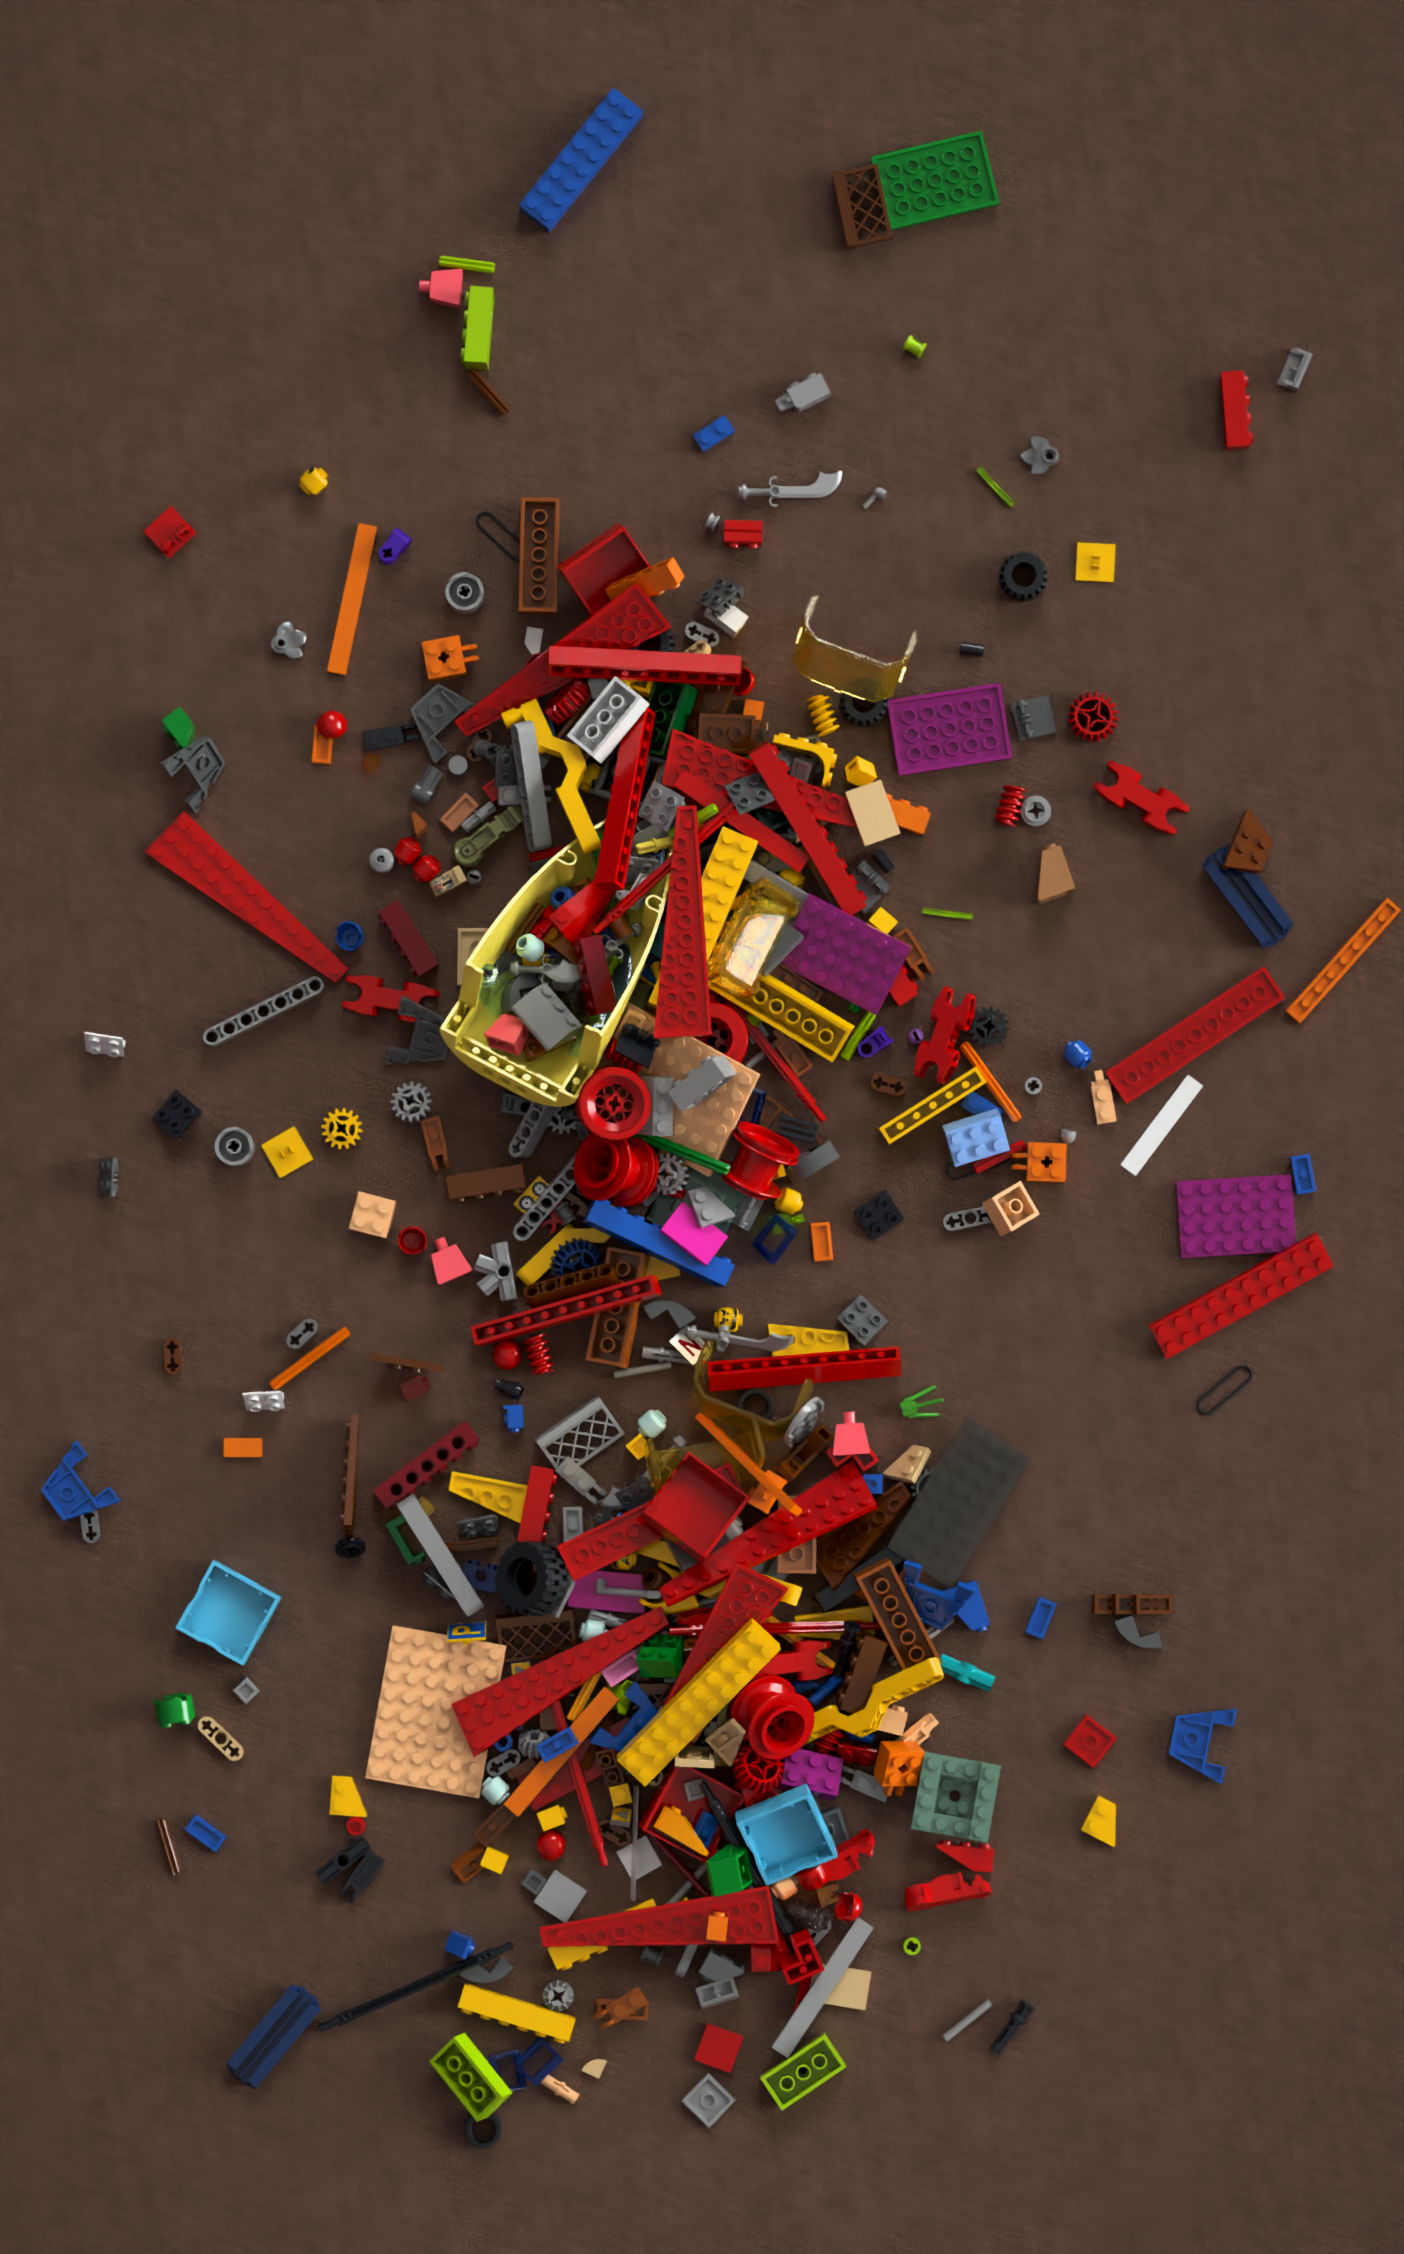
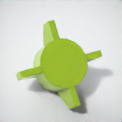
M626 1680L623 1684L618 1683L612 1688L607 1682L608 1689L619 1698V1701L612 1708L617 1709L619 1714L625 1715L632 1703L624 1695L632 1681Z

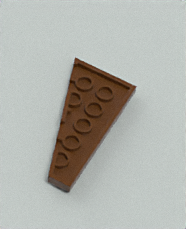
M741 661V672L747 665L746 661ZM688 683V685L697 689L698 692L684 733L697 738L698 713L725 714L735 686Z
M351 1415V1421H347V1432L350 1433V1437L346 1439L345 1451L349 1452L348 1458L345 1457L344 1469H347V1476H343V1487L346 1494H342L344 1513H341L340 1524L341 1530H345V1536L348 1539L355 1537L352 1526L355 1525L354 1508H356L357 1469L355 1467L358 1465L359 1415Z
M902 1481L874 1499L878 1507L877 1509L816 1538V1563L834 1591L837 1590L912 1500L913 1497Z

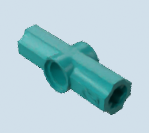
M943 1653L941 1654L940 1659L942 1663L940 1665L944 1673L952 1675L955 1679L966 1684H972L988 1692L990 1691L995 1676L981 1671L976 1666L965 1661H959Z

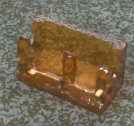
M836 1881L816 1889L822 1908L839 1900L838 1895H834L831 1892L838 1889Z

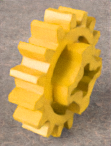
M343 1108L342 1112L335 1109L336 1114L333 1115L329 1112L330 1118L323 1119L327 1123L326 1125H321V1128L326 1129L322 1136H328L325 1141L326 1143L332 1141L331 1147H335L337 1144L339 1150L342 1149V1145L349 1149L350 1143L355 1146L354 1140L361 1139L358 1133L363 1132L362 1129H359L362 1122L356 1121L359 1116L353 1117L352 1110L346 1113V1108ZM346 1116L349 1119H347L346 1121H341L338 1119V1117ZM333 1122L334 1130L330 1133V1124ZM337 1122L342 1126H347L345 1130L348 1136L342 1132L338 1133L339 1127ZM355 1125V1132L352 1136L350 1130ZM345 1137L347 1141L340 1142L335 1139Z

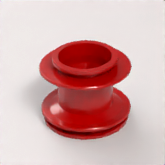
M710 1003L711 1024L717 1025V1029L712 1031L711 1036L713 1039H717L714 1049L719 1051L720 1046H726L727 1051L723 1054L741 1063L748 1047V1033L743 1019L736 1011L724 1004ZM725 1031L729 1036L727 1039H722L720 1034ZM708 1036L694 1037L713 1048L711 1044L706 1043L708 1042Z
M604 1066L594 1070L593 1074L582 1085L575 1102V1108L581 1123L587 1130L602 1139L617 1141L627 1139L643 1128L650 1115L651 1096L645 1082L634 1072L619 1066ZM607 1086L612 1087L613 1091L611 1094L605 1093ZM622 1088L626 1089V1095L623 1097L619 1095V1090ZM598 1097H602L604 1099L602 1105L596 1104V1099ZM615 1097L616 1101L619 1102V1105L615 1106L614 1109H612V1106L609 1105V1101H613V1098ZM627 1101L631 1103V1107L628 1110L624 1108V1103ZM607 1110L609 1116L607 1118H602V1111ZM618 1112L623 1115L620 1120L615 1119V1114Z
M738 1122L737 1128H734L732 1134L741 1143V1146L733 1162L719 1160L730 1165L729 1173L727 1175L722 1174V1179L735 1190L755 1199L767 1200L768 1198L781 1197V1190L772 1181L781 1164L794 1166L798 1163L799 1149L789 1140L770 1129L751 1122Z
M593 1133L588 1135L579 1146L573 1165L575 1183L585 1197L596 1201L608 1200L611 1205L616 1207H631L643 1202L654 1189L659 1172L657 1155L652 1146L647 1144L642 1138L629 1137L623 1140L611 1141L595 1136Z
M761 1674L753 1677L732 1698L729 1707L730 1719L734 1718L746 1731L743 1739L749 1741L753 1751L765 1759H782L797 1752L806 1743L814 1727L815 1716L810 1702L802 1695L797 1694L789 1681L774 1674Z

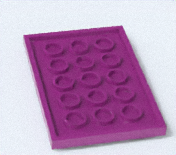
M1000 683L888 700L887 706L899 776L1012 759Z
M809 894L793 925L794 929L803 934L804 939L781 963L786 965L791 971L877 1015L912 947L822 899Z
M1291 1174L1176 1181L1181 1258L1277 1253L1296 1243Z

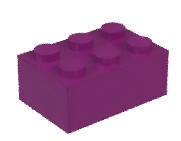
M802 1749L788 1757L782 1758L781 1763H784L782 1769L785 1772L782 1774L783 1779L776 1789L788 1791L807 1783L813 1797L833 1801L838 1796L843 1758Z

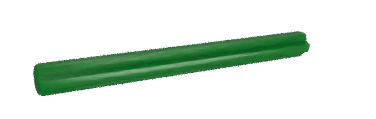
M641 1134L631 1136L633 1138L640 1137L651 1146L720 1174L727 1175L730 1171L729 1164L660 1136Z

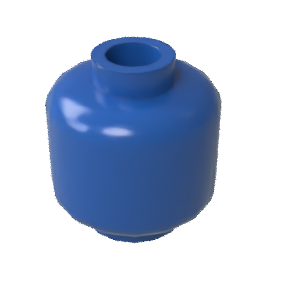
M560 886L553 890L550 901L552 906L558 909L576 894L570 888Z
M1081 1040L1070 1041L1064 1047V1059L1072 1067L1083 1069L1091 1062L1092 1051Z

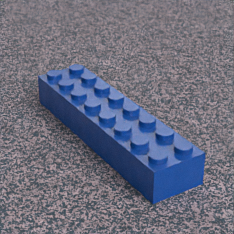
M613 87L521 201L519 210L550 233L642 119L643 110Z
M592 1200L581 1221L582 1223L717 1288L726 1286L735 1266L731 1264L730 1259L714 1255L705 1267L659 1232L662 1226L653 1222L648 1224L644 1222L645 1218L637 1214L634 1216L627 1214V1209L620 1206L613 1207L608 1200Z

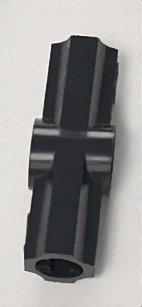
M361 1835L319 1868L316 1874L326 1885L372 1848ZM340 1855L348 1857L349 1862L347 1865L339 1863L338 1858Z

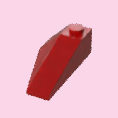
M594 880L549 916V922L573 947L574 941L590 937L593 932L592 929L600 920L616 890L603 891L595 884Z
M777 1922L776 1928L779 1944H751L752 1972L782 1970L779 1959L790 1955L788 1943Z

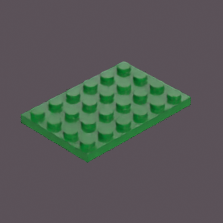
M982 130L871 157L872 165L878 164L892 231L1000 204Z

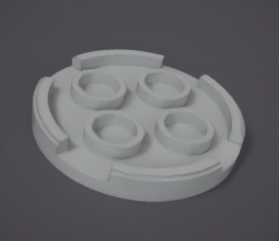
M814 1397L799 1411L785 1433L783 1443L787 1447L792 1448L795 1442L799 1444L816 1424L817 1413L823 1411V1400L819 1397Z

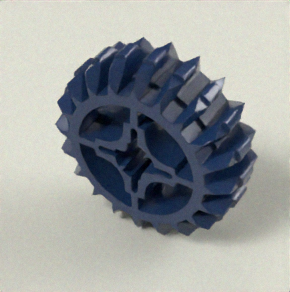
M572 1238L570 1243L565 1240L564 1246L559 1244L560 1249L554 1250L556 1256L551 1257L552 1263H550V1268L552 1269V1275L558 1277L594 1267L602 1263L600 1252L588 1240L584 1241L582 1238H579L577 1241ZM584 1253L588 1254V1260L584 1259ZM564 1266L567 1267L568 1273L563 1272Z

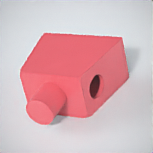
M463 270L433 271L431 273V281L420 280L419 291L430 292L429 298L433 303L460 309Z
M502 1014L484 1033L489 1047L519 1056L530 1035V1030L517 1015Z
M445 1237L434 1241L438 1252L431 1254L438 1285L473 1271L456 1244L449 1247Z
M843 1412L844 1424H836L833 1456L870 1454L864 1424L855 1423V1412Z

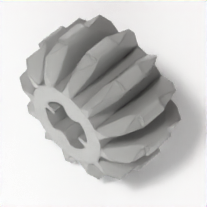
M531 1728L530 1731L524 1730V1733L520 1734L519 1752L523 1756H528L529 1759L535 1757L538 1760L541 1755L536 1745L549 1739L550 1736L547 1735L546 1731H540V1728L537 1730Z

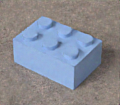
M997 1108L942 1125L950 1156L955 1167L1010 1150L1001 1115Z

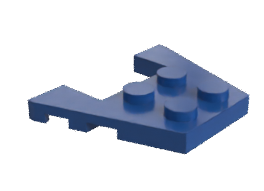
M78 1441L73 1443L70 1451L64 1456L63 1461L54 1470L41 1489L63 1521L121 1501L110 1486L96 1497H93L72 1467L88 1456Z
M906 1559L904 1562L906 1575L904 1580L909 1598L923 1623L943 1630L959 1609L973 1595L976 1588L960 1581L954 1597L919 1583L918 1579L923 1565Z
M635 1680L624 1695L639 1706L616 1737L599 1726L590 1738L592 1744L606 1748L614 1747L616 1751H621L658 1713V1710Z
M1237 1709L1177 1715L1168 1754L1222 1784L1225 1766L1206 1763L1213 1723L1234 1727Z

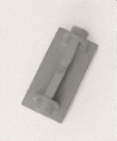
M745 1195L732 1223L749 1231L764 1200Z

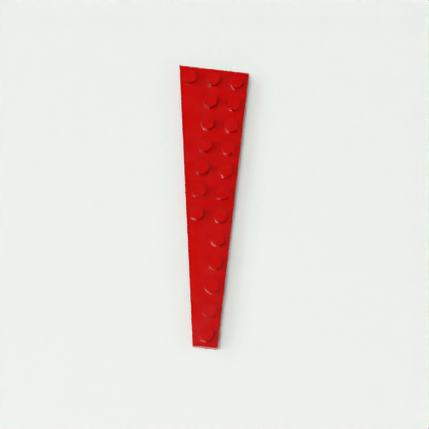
M635 582L552 646L629 650L640 645L645 640L651 639L670 629L671 625L640 585ZM548 648L454 721L467 737L490 725L492 722L501 719V713L514 707L515 709L521 708L520 705L533 699L537 700L540 696L550 693L578 677L548 676Z
M672 729L661 785L678 789L673 784L683 769H685L728 799V793L724 785L759 771L754 762L748 758L738 756L728 750L718 748L710 743ZM795 778L799 784L796 787L800 794L804 792L809 801L806 805L809 810L814 809L819 817L817 820L857 829L846 798ZM776 799L760 807L783 812Z
M696 805L677 806L654 1039L712 1036Z
M185 811L144 852L333 982L337 983L348 972L349 969Z
M854 1460L793 1499L802 1509L799 1516H796L785 1506H782L707 1556L702 1564L698 1562L659 1588L667 1607L727 1580L736 1562L752 1568L877 1509V1504Z
M736 1562L663 1707L751 1618L761 1626L789 1587Z
M660 1606L452 1703V1708L473 1757H477L493 1746L495 1742L506 1737L513 1730L524 1725L529 1719L540 1714L547 1707L553 1705L593 1678L592 1676L606 1669L611 1663L617 1659L619 1660L626 1653L641 1645L645 1640L650 1639L670 1624L663 1608Z
M769 1885L717 1897H701L539 1927L543 1947L779 1944ZM713 1912H723L728 1917L726 1942L706 1939L709 1914L713 1915Z

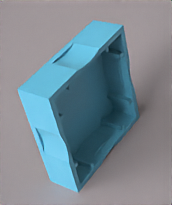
M213 1560L199 1585L197 1593L179 1620L176 1629L197 1641L208 1644L219 1653L243 1666L246 1664L282 1597L222 1563Z
M807 1783L735 1812L736 1824L755 1857L756 1865L766 1886L788 1878L800 1870L815 1867L838 1857L834 1840Z

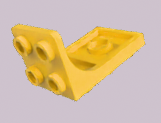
M785 733L774 735L773 743L777 748H785L789 751L819 758L818 760L824 769L821 789L825 790L826 786L830 787L833 773L829 771L830 767H835L837 758L833 748L827 747L828 744L816 742V744L809 743L808 739L798 737L797 740L791 739L790 735Z

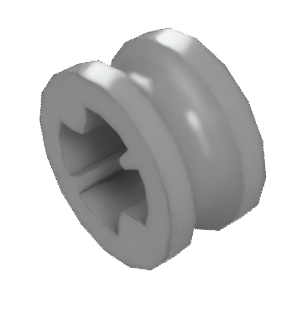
M711 513L705 528H711V531L714 532L720 516H714V513Z
M1036 1077L1029 1078L1024 1085L1025 1091L1030 1095L1038 1094L1042 1088L1041 1081ZM1032 1081H1036V1085H1039V1088H1035L1034 1091H1030V1088H1028V1084H1031Z

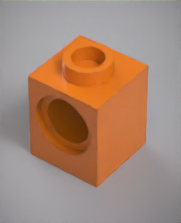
M713 1912V1915L709 1914L707 1940L726 1942L728 1917L725 1916V1913Z

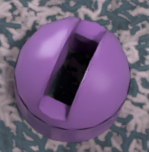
M913 1029L908 1034L910 1043L915 1045L920 1044L924 1037L919 1029ZM915 1031H916L917 1036H918V1038H919L918 1041H916V1039H915V1037H914V1035H913V1032H915Z

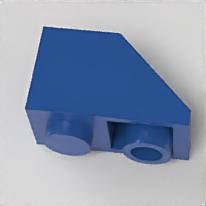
M452 1930L445 1951L466 1960L468 1955H472L476 1944L473 1943V1937Z

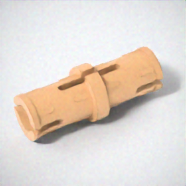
M548 2073L540 2083L555 2092L554 2095L563 2097L571 2104H574L579 2096V2093L567 2087L565 2082L556 2080Z

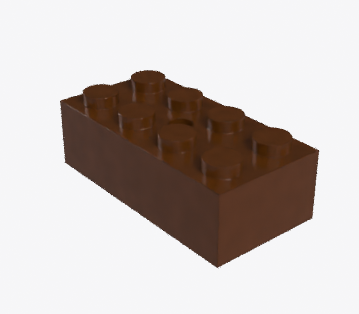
M522 1164L446 1176L449 1199L454 1201L455 1204L465 1203L468 1198H473L474 1201L484 1200L486 1195H492L493 1198L505 1196V1192H511L512 1195L524 1193L523 1189H527L524 1166Z
M864 1630L856 1638V1652L851 1653L849 1659L850 1669L845 1671L842 1680L844 1682L843 1689H839L836 1697L840 1709L853 1714L865 1709L888 1644L885 1637Z

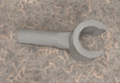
M881 487L877 488L871 498L862 506L866 509L876 498L882 500L887 491Z

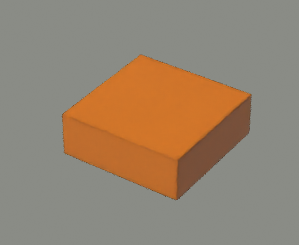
M746 699L743 715H755V721H761L764 702Z

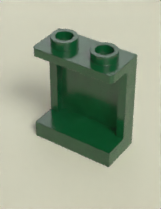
M401 1515L385 1525L408 1565L413 1563L416 1566L425 1561L424 1556L427 1553L424 1551L414 1556L399 1529V1526L407 1522L405 1517Z

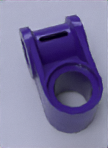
M396 528L379 550L380 561L385 565L393 564L401 553L407 549L412 539ZM384 552H385V553L391 552V558H390V557H386V558H385Z
M883 1026L872 1032L869 1037L858 1045L857 1054L860 1058L869 1059L894 1041L884 1032ZM868 1045L871 1048V1053L863 1054L861 1046Z

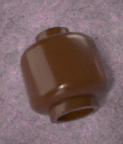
M658 1567L648 1568L642 1576L644 1588L651 1591H659V1588L671 1581L669 1574Z

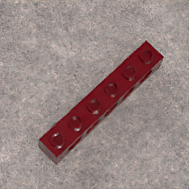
M466 1421L462 1422L374 1489L373 1492L386 1509L390 1507L392 1510L395 1509L397 1504L401 1502L400 1499L404 1496L409 1497L417 1492L415 1489L420 1484L425 1486L433 1480L431 1478L433 1474L437 1472L439 1475L448 1468L446 1464L450 1461L455 1463L462 1458L463 1455L461 1453L466 1449L471 1451L479 1445L477 1443L479 1437ZM457 1437L462 1438L464 1442L460 1449L453 1446V1440ZM445 1449L448 1452L446 1460L438 1458L439 1450ZM425 1461H430L433 1464L430 1472H425L422 1468V1464ZM411 1472L417 1475V1481L414 1484L407 1481V1475ZM395 1484H399L402 1487L401 1494L397 1496L391 1491L392 1486Z

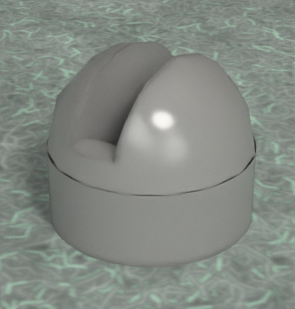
M470 870L466 875V879L469 884L478 885L482 880V876L478 870ZM472 874L475 876H479V878L477 880L469 877V875Z
M1061 1129L1060 1137L1062 1141L1066 1144L1072 1143L1076 1138V1131Z

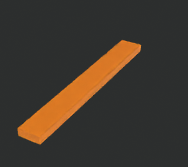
M358 523L327 668L329 673L344 676L347 673L377 533V527Z
M1386 898L1285 1012L1300 1024L1398 915L1401 909Z
M698 1413L695 1416L779 1502L796 1516L801 1514L802 1509L709 1417L703 1413Z
M604 1687L570 1726L579 1744L546 1763L542 1759L507 1799L504 1805L519 1817L619 1701V1698L607 1687Z

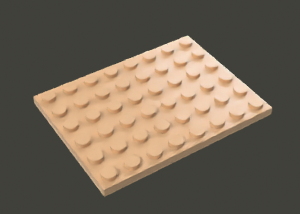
M628 1002L619 1023L628 1008L631 1007L646 1016V1020L641 1026L643 1029L642 1034L644 1035L648 1031L647 1037L649 1034L654 1035L656 1016ZM694 1037L659 1039L661 1043L658 1048L656 1047L650 1068L647 1069L643 1066L637 1075L674 1076L675 1083L680 1079L687 1078L686 1073L693 1068L697 1069L702 1066L701 1062L707 1057H713L714 1055L718 1057L724 1054ZM726 1055L725 1057L735 1069L737 1075L694 1108L681 1111L673 1100V1135L660 1136L716 1160L720 1159L760 1076L759 1073ZM607 1086V1087L605 1088V1093H606V1094H611V1093H612V1091H613L612 1087H611V1086ZM620 1089L619 1095L622 1097L625 1096L626 1089ZM598 1097L596 1099V1104H603L604 1099L602 1097ZM614 1097L613 1101H609V1105L614 1109L615 1106L619 1105V1102ZM629 1101L625 1102L624 1108L626 1110L630 1109L631 1103ZM607 1110L601 1112L602 1118L609 1116ZM618 1112L615 1114L616 1120L622 1119V1113ZM681 1157L679 1158V1160H685L684 1164L708 1177H711L714 1172L706 1167Z
M392 1625L365 1778L480 1798L488 1749L477 1757H473L451 1704L501 1681L506 1645L479 1640L471 1641V1644H464L463 1642L447 1643L446 1634Z

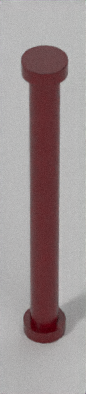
M642 1831L643 1835L646 1834L703 1897L712 1895L711 1891H708L662 1840Z

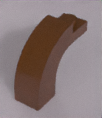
M821 1423L776 1470L790 1483L835 1436Z

